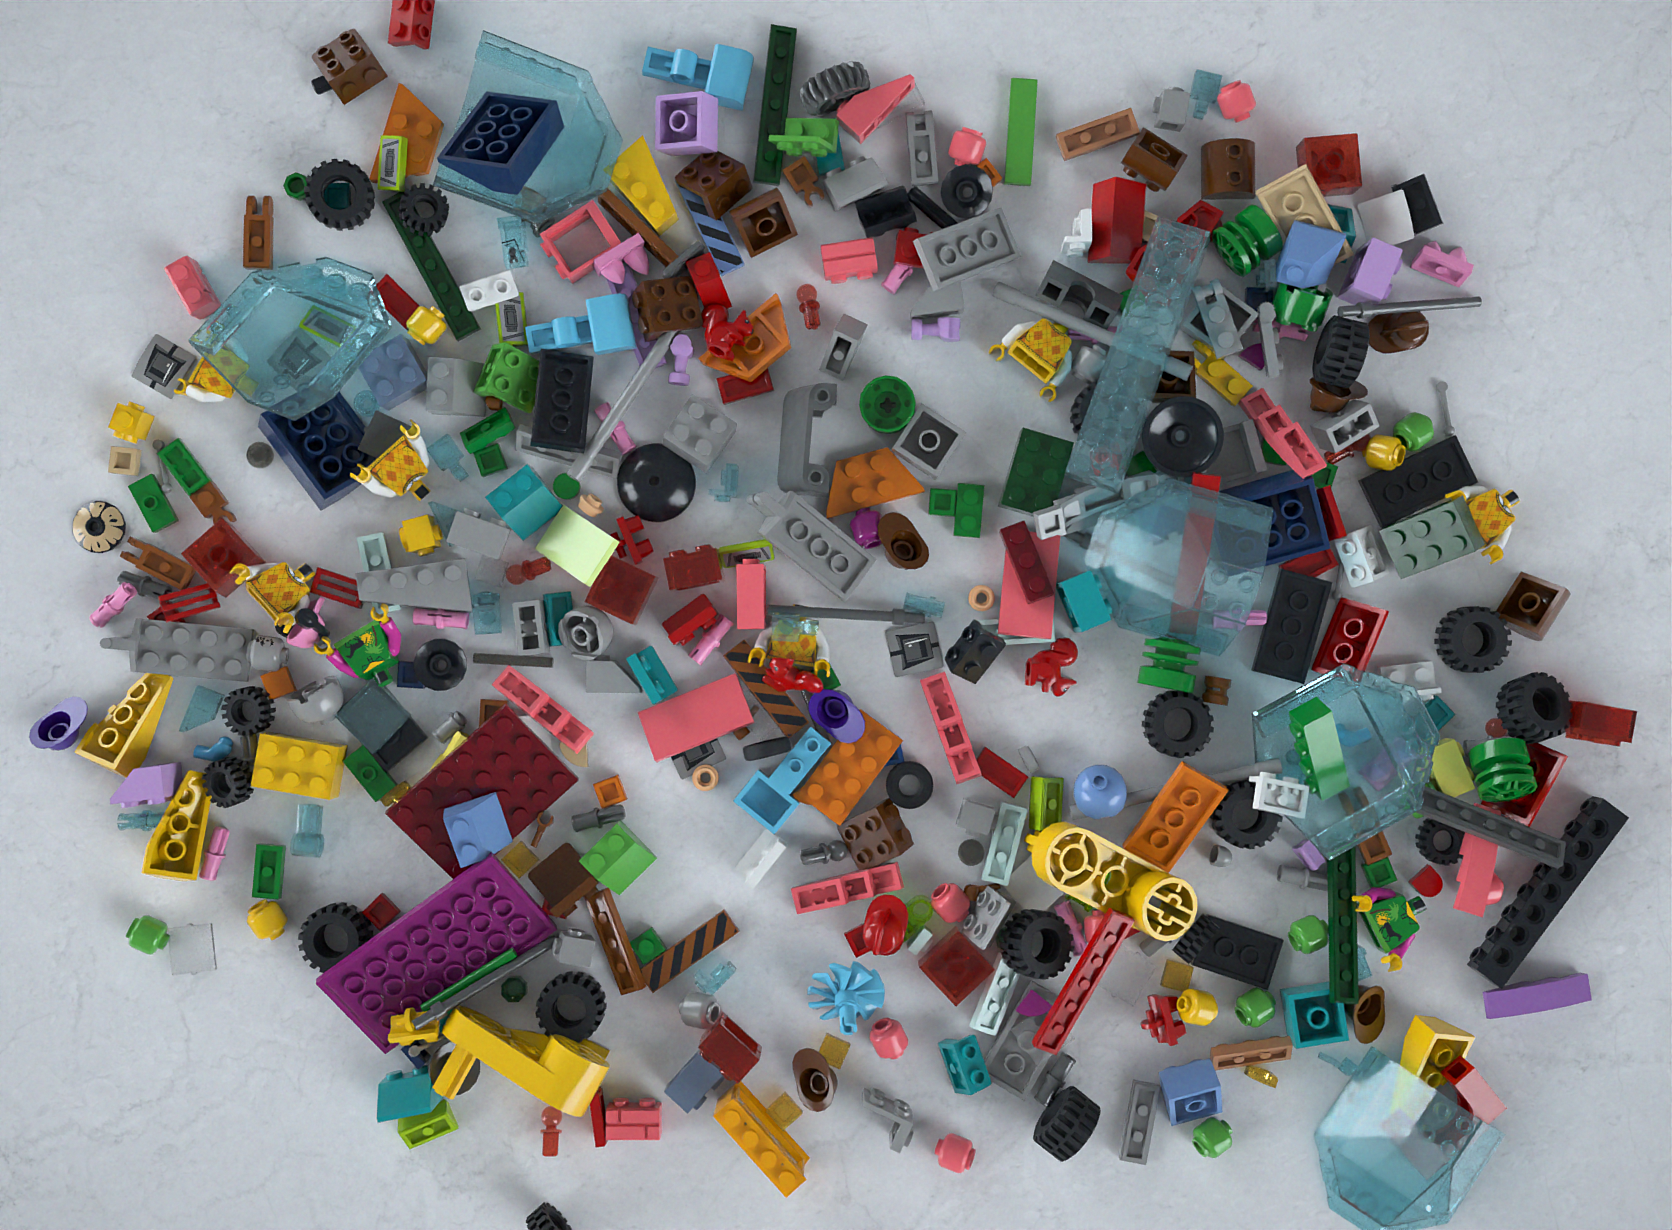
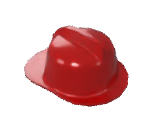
M884 894L876 897L870 903L863 926V940L865 945L873 952V955L876 956L895 954L900 950L904 941L909 914L906 905L894 895Z

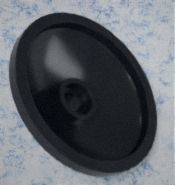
M1189 396L1173 397L1157 405L1147 417L1142 431L1143 449L1149 461L1161 472L1174 477H1190L1193 472L1201 473L1208 469L1218 458L1224 441L1223 425L1216 411L1206 402ZM1183 431L1184 438L1180 441L1176 440V433Z
M653 443L635 449L625 458L619 469L617 489L622 503L633 515L639 516L640 519L648 522H665L676 518L688 508L695 494L696 476L691 463L663 444ZM654 476L659 478V484L656 486L650 484V479Z

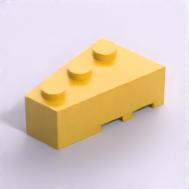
M642 135L603 171L612 185L660 237L679 219Z

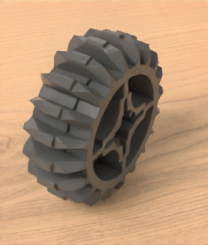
M849 61L847 63L842 62L840 65H834L817 73L816 76L809 78L808 82H805L800 89L803 107L806 108L809 114L814 116L828 115L831 112L837 111L845 100L850 101L854 95L869 90L871 83L867 70L864 69L863 64H860V62Z

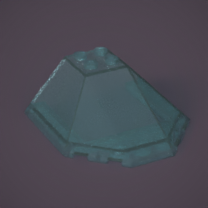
M483 30L475 54L476 60L466 98L454 134L486 91L557 100L564 129L518 195L494 192L441 163L439 164L433 186L537 224L605 193L623 139L616 129L589 71Z
M329 257L317 258L316 263L301 266L300 262L278 266V271L263 273L262 270L253 271L189 339V343L248 403L294 421L333 399L392 328L373 274ZM302 319L307 320L322 338L300 328L299 324Z
M1168 478L1149 490L1142 491L1126 499L1125 502L1116 507L1109 508L1100 513L1084 564L1088 571L1091 570L1092 574L1098 575L1102 584V589H1099L1103 599H1108L1113 611L1112 616L1118 627L1154 638L1165 637L1186 641L1195 647L1201 648L1202 652L1221 656L1246 625L1264 576L1273 508Z
M1347 664L1334 668L1252 713L1255 763L1279 758L1283 773L1277 774L1276 779L1283 780V777L1299 779L1300 785H1304L1303 780L1306 777L1299 766L1301 758L1294 747L1296 739L1289 729L1291 720L1288 712L1315 697H1318L1332 711L1350 787L1324 801H1321L1315 793H1308L1305 818L1284 815L1328 860L1335 858L1421 809L1424 798H1422L1424 787L1429 782L1433 766L1432 757L1435 746H1438L1440 734L1415 687L1391 681L1389 678L1371 672L1367 673Z
M1371 1046L1314 1133V1139L1320 1157L1319 1163L1326 1186L1328 1206L1332 1211L1361 1230H1418L1447 1224L1506 1134L1491 1124H1487Z

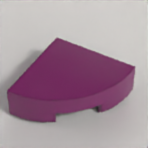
M1261 343L1247 347L1238 356L1258 370H1262L1265 366Z
M1031 989L1015 1011L1025 1016L1035 1017L1049 1012L1052 1005Z

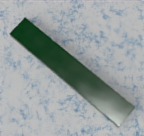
M774 24L770 26L753 183L772 186L780 185L783 150H778L776 145L769 142V135H785L797 28Z
M399 192L382 201L440 311L445 315L444 318L454 337L459 342L481 330L472 311H468L462 292L432 237L427 236V232H424L423 236H418L419 231L415 230L413 234L410 232V226L407 228L403 226L404 220L399 218V206L404 192ZM414 205V211H415V213H416L418 216H420V214L418 213V211H417V209H416V207H415V205Z
M1328 840L1330 1003L1359 1004L1357 912L1355 911L1357 909V901H1352V897L1356 896L1355 842Z

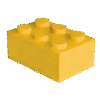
M274 732L260 733L251 786L326 800L338 798L345 765L343 760L346 759L348 745Z

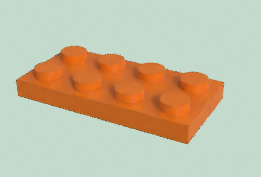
M861 709L860 712L865 720V731L862 737L852 743H844L837 740L798 793L800 797L839 826H841L903 742L901 738Z
M1181 761L1122 844L1123 849L1169 873L1228 792L1227 787Z

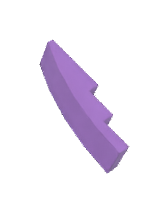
M1576 973L1562 978L1549 977L1534 982L1521 981L1504 986L1502 989L1496 988L1483 992L1487 1019L1542 1012L1592 1000L1588 974Z

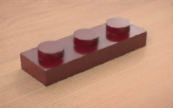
M1025 520L1000 529V536L1028 604L1052 596L1054 591Z

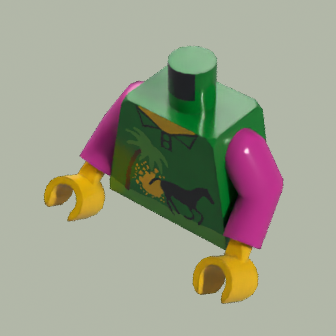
M382 603L380 607L384 614H378L375 608L372 607L370 615L374 621L336 642L334 649L331 648V641L326 636L321 638L327 644L326 648L322 649L314 643L315 652L321 655L327 654L326 658L338 670L353 678H362L364 680L374 678L379 687H384L393 681L388 669L399 662L398 654L401 645V633L393 619L387 616L389 612L388 605Z
M1372 887L1359 896H1353L1352 901H1359L1355 911L1359 912L1377 949L1385 954L1388 953V956L1381 958L1382 964L1390 962L1388 972L1400 970L1403 964L1401 959L1414 940L1415 933L1420 929L1415 915L1427 910L1425 903L1420 896L1407 901L1404 895L1394 892L1392 889Z

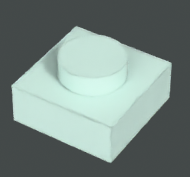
M923 924L908 942V950L915 955L920 951L924 953L933 942L931 939L932 931Z

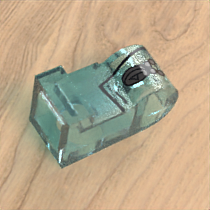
M521 215L497 218L506 269L528 267L529 251L525 220Z

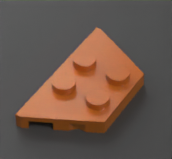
M399 83L383 135L408 138L405 178L410 175H427L432 166L444 123L403 84ZM380 145L369 178L373 183H378Z
M775 293L748 316L753 326V334L743 338V341L746 343L745 346L733 344L731 349L735 356L733 361L715 357L707 350L698 358L704 366L750 382L757 378L791 349L779 296Z
M888 447L836 461L826 517L829 519L863 508L924 493L925 490Z

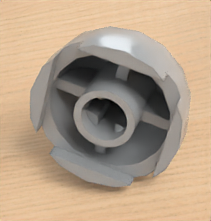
M580 606L565 614L564 618L560 620L558 633L563 646H568L573 651L571 655L585 661L593 660L609 647L613 637V627L608 616L599 608Z
M336 676L325 677L326 683L316 684V681L290 695L292 699H287L286 701L296 717L307 723L320 722L321 725L327 724L336 718L334 714L340 710L344 702V693Z

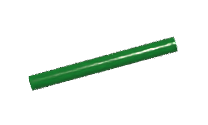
M510 948L420 1005L422 1011H429L430 1006L438 1001L444 1002L518 957L514 948Z

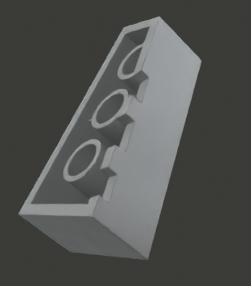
M465 558L355 573L359 600L362 602L473 613Z

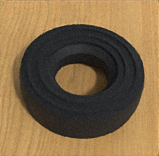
M779 737L743 747L744 758L746 761H753L788 752L791 750L790 740L788 737Z
M905 761L894 766L888 773L886 791L891 801L897 806L904 809H915L924 805L931 797L933 779L930 772L922 764L914 761ZM905 775H914L920 782V788L914 795H905L899 788V782Z

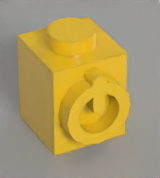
M130 401L127 406L117 403L108 428L115 430L113 436L137 444L138 439L146 441L155 416L145 413V407Z
M427 514L402 521L403 527L399 528V535L406 552L426 556L435 553V548L441 547L440 540L443 539V534L439 524H435L434 516Z

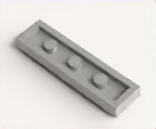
M520 424L517 429L515 451L572 466L580 454L530 446L532 427ZM602 447L588 471L617 479L622 453Z

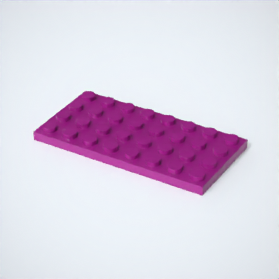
M490 852L483 861L472 865L316 978V985L384 1054H387L399 1045V1042L390 1043L388 1040V1034L391 1030V1016L404 1014L406 1008H414L416 1013L423 1012L420 1005L510 948H514L517 955L520 956L557 930V925L500 860Z

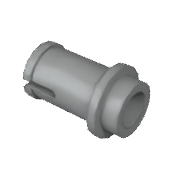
M459 711L451 712L449 718L433 731V735L439 742L445 744L459 729L463 730L465 728L467 720Z

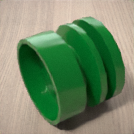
M1252 204L1235 216V222L1228 220L1223 224V227H1218L1212 232V240L1220 257L1240 277H1245L1251 272V269L1255 270L1259 267L1260 260H1269L1283 248L1281 235L1273 221L1261 208Z
M885 375L875 378L865 386L860 395L859 407L861 415L868 426L879 433L892 434L900 432L914 416L916 402L913 391L905 381L898 377ZM885 399H890L892 404H896L894 408H891V413H886L884 408H880L882 404H885Z
M1165 637L1145 638L1144 645L1156 649L1155 653L1142 652V656L1153 660V665L1140 666L1137 683L1193 693L1196 676L1186 672L1185 666H1198L1199 661L1187 659V655H1200L1201 648L1177 639Z
M1498 738L1478 744L1469 751L1468 756L1472 771L1477 775L1474 780L1481 800L1486 802H1505L1527 796L1536 790L1537 783L1533 776V769L1528 765L1530 758L1525 741L1519 738Z

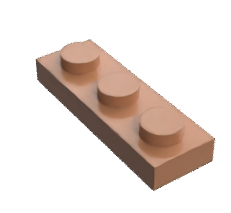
M1128 108L1056 134V140L1063 160L1067 161L1138 136L1140 131L1132 108Z
M1272 1036L1264 1040H1246L1242 1043L1231 1045L1220 1044L1216 1047H1211L1210 1059L1215 1071L1291 1059L1293 1044L1290 1036Z

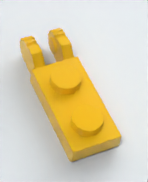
M1196 339L1192 345L1206 359L1201 364L1195 358V374L1230 405L1236 406L1253 385L1221 358L1216 359L1215 354Z

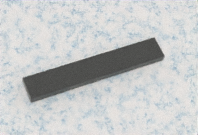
M1419 783L1414 786L1410 805L1411 811L1557 869L1563 866L1565 841Z

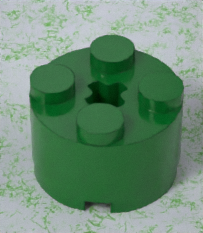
M1279 283L1272 303L1276 312L1275 321L1283 325L1299 324L1307 331L1316 332L1318 327L1323 324L1333 292L1327 288L1325 292L1318 290L1319 285L1299 288Z

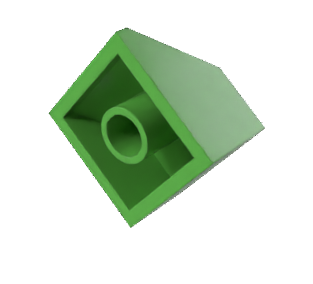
M620 820L579 862L599 882L620 895L657 857Z

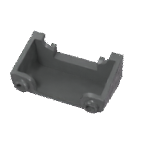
M818 383L792 389L785 395L777 482L780 490L786 494L788 491H793L797 495L829 498V473L822 465L809 463L812 420L813 418H822L825 410L836 406L837 384Z

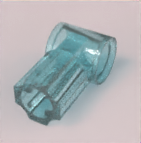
M316 804L298 805L296 832L292 836L290 845L292 856L321 857L324 849V836L321 834L323 806Z

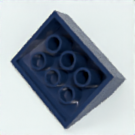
M486 91L437 157L438 162L494 192L518 195L564 129L557 100Z
M329 377L260 414L258 428L320 511L341 500L362 484L350 476V473L356 476L361 473V468L357 464L367 468L377 459L357 450L365 434V425Z
M1290 470L1219 491L1212 532L1225 577L1331 549L1312 475L1302 479L1294 470Z

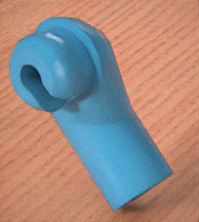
M224 736L219 738L218 743L214 744L211 748L197 745L193 756L194 758L212 762L224 759L231 753L233 741L231 738Z

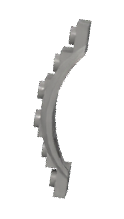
M1148 470L1126 478L1118 475L1073 490V495L1053 501L1054 506L1033 512L1037 537L1044 540L1056 535L1063 536L1166 502L1171 497L1186 493L1184 477L1170 476L1161 471L1153 473Z

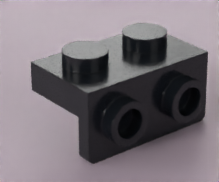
M1425 174L1391 186L1393 192L1401 189L1404 191L1414 236L1444 224Z
M899 186L855 201L860 225L867 238L879 237L887 231L896 228L903 229L917 222L916 214L909 202L905 186Z
M974 619L963 630L961 637L954 646L949 648L945 661L952 674L976 684L1006 646L1003 638L984 630L980 622Z

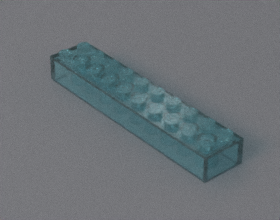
M1157 216L1066 468L1067 477L1119 494L1210 242V231Z

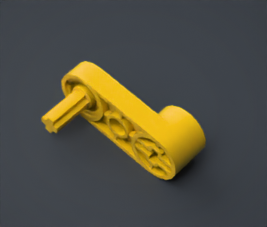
M1058 822L1051 824L1042 832L1035 830L1033 835L1027 833L1024 841L1028 843L1026 850L1032 853L1034 870L1037 876L1045 883L1104 913L1111 907L1132 916L1135 920L1132 927L1155 939L1162 941L1178 939L1189 930L1195 920L1197 897L1191 885L1185 880L1167 873L1085 828L1068 822ZM1111 871V878L1105 885V877ZM1151 896L1162 901L1159 908L1149 904Z
M458 1005L453 1008L442 1028V1033L455 1043L456 1046L432 1088L435 1089L434 1091L437 1094L453 1100L473 1063L478 1058L548 1105L572 1116L582 1117L608 1072L610 1065L603 1057L584 1045L557 1034L552 1035L543 1052L488 1016L471 1008Z

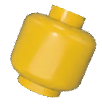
M419 306L406 322L409 329L407 333L423 346L426 343L432 345L447 328L446 323L442 320L445 315L434 306H431L429 309L425 306Z
M1376 434L1371 437L1369 442L1366 441L1364 443L1362 456L1365 457L1369 467L1392 471L1402 464L1405 457V446L1402 445L1397 437Z
M264 899L248 910L249 915L246 922L258 939L270 938L274 940L285 932L284 927L287 924L288 918L276 901Z
M1194 988L1187 989L1177 1000L1178 1014L1181 1020L1186 1023L1207 1026L1217 1016L1218 1005L1214 996L1207 991Z

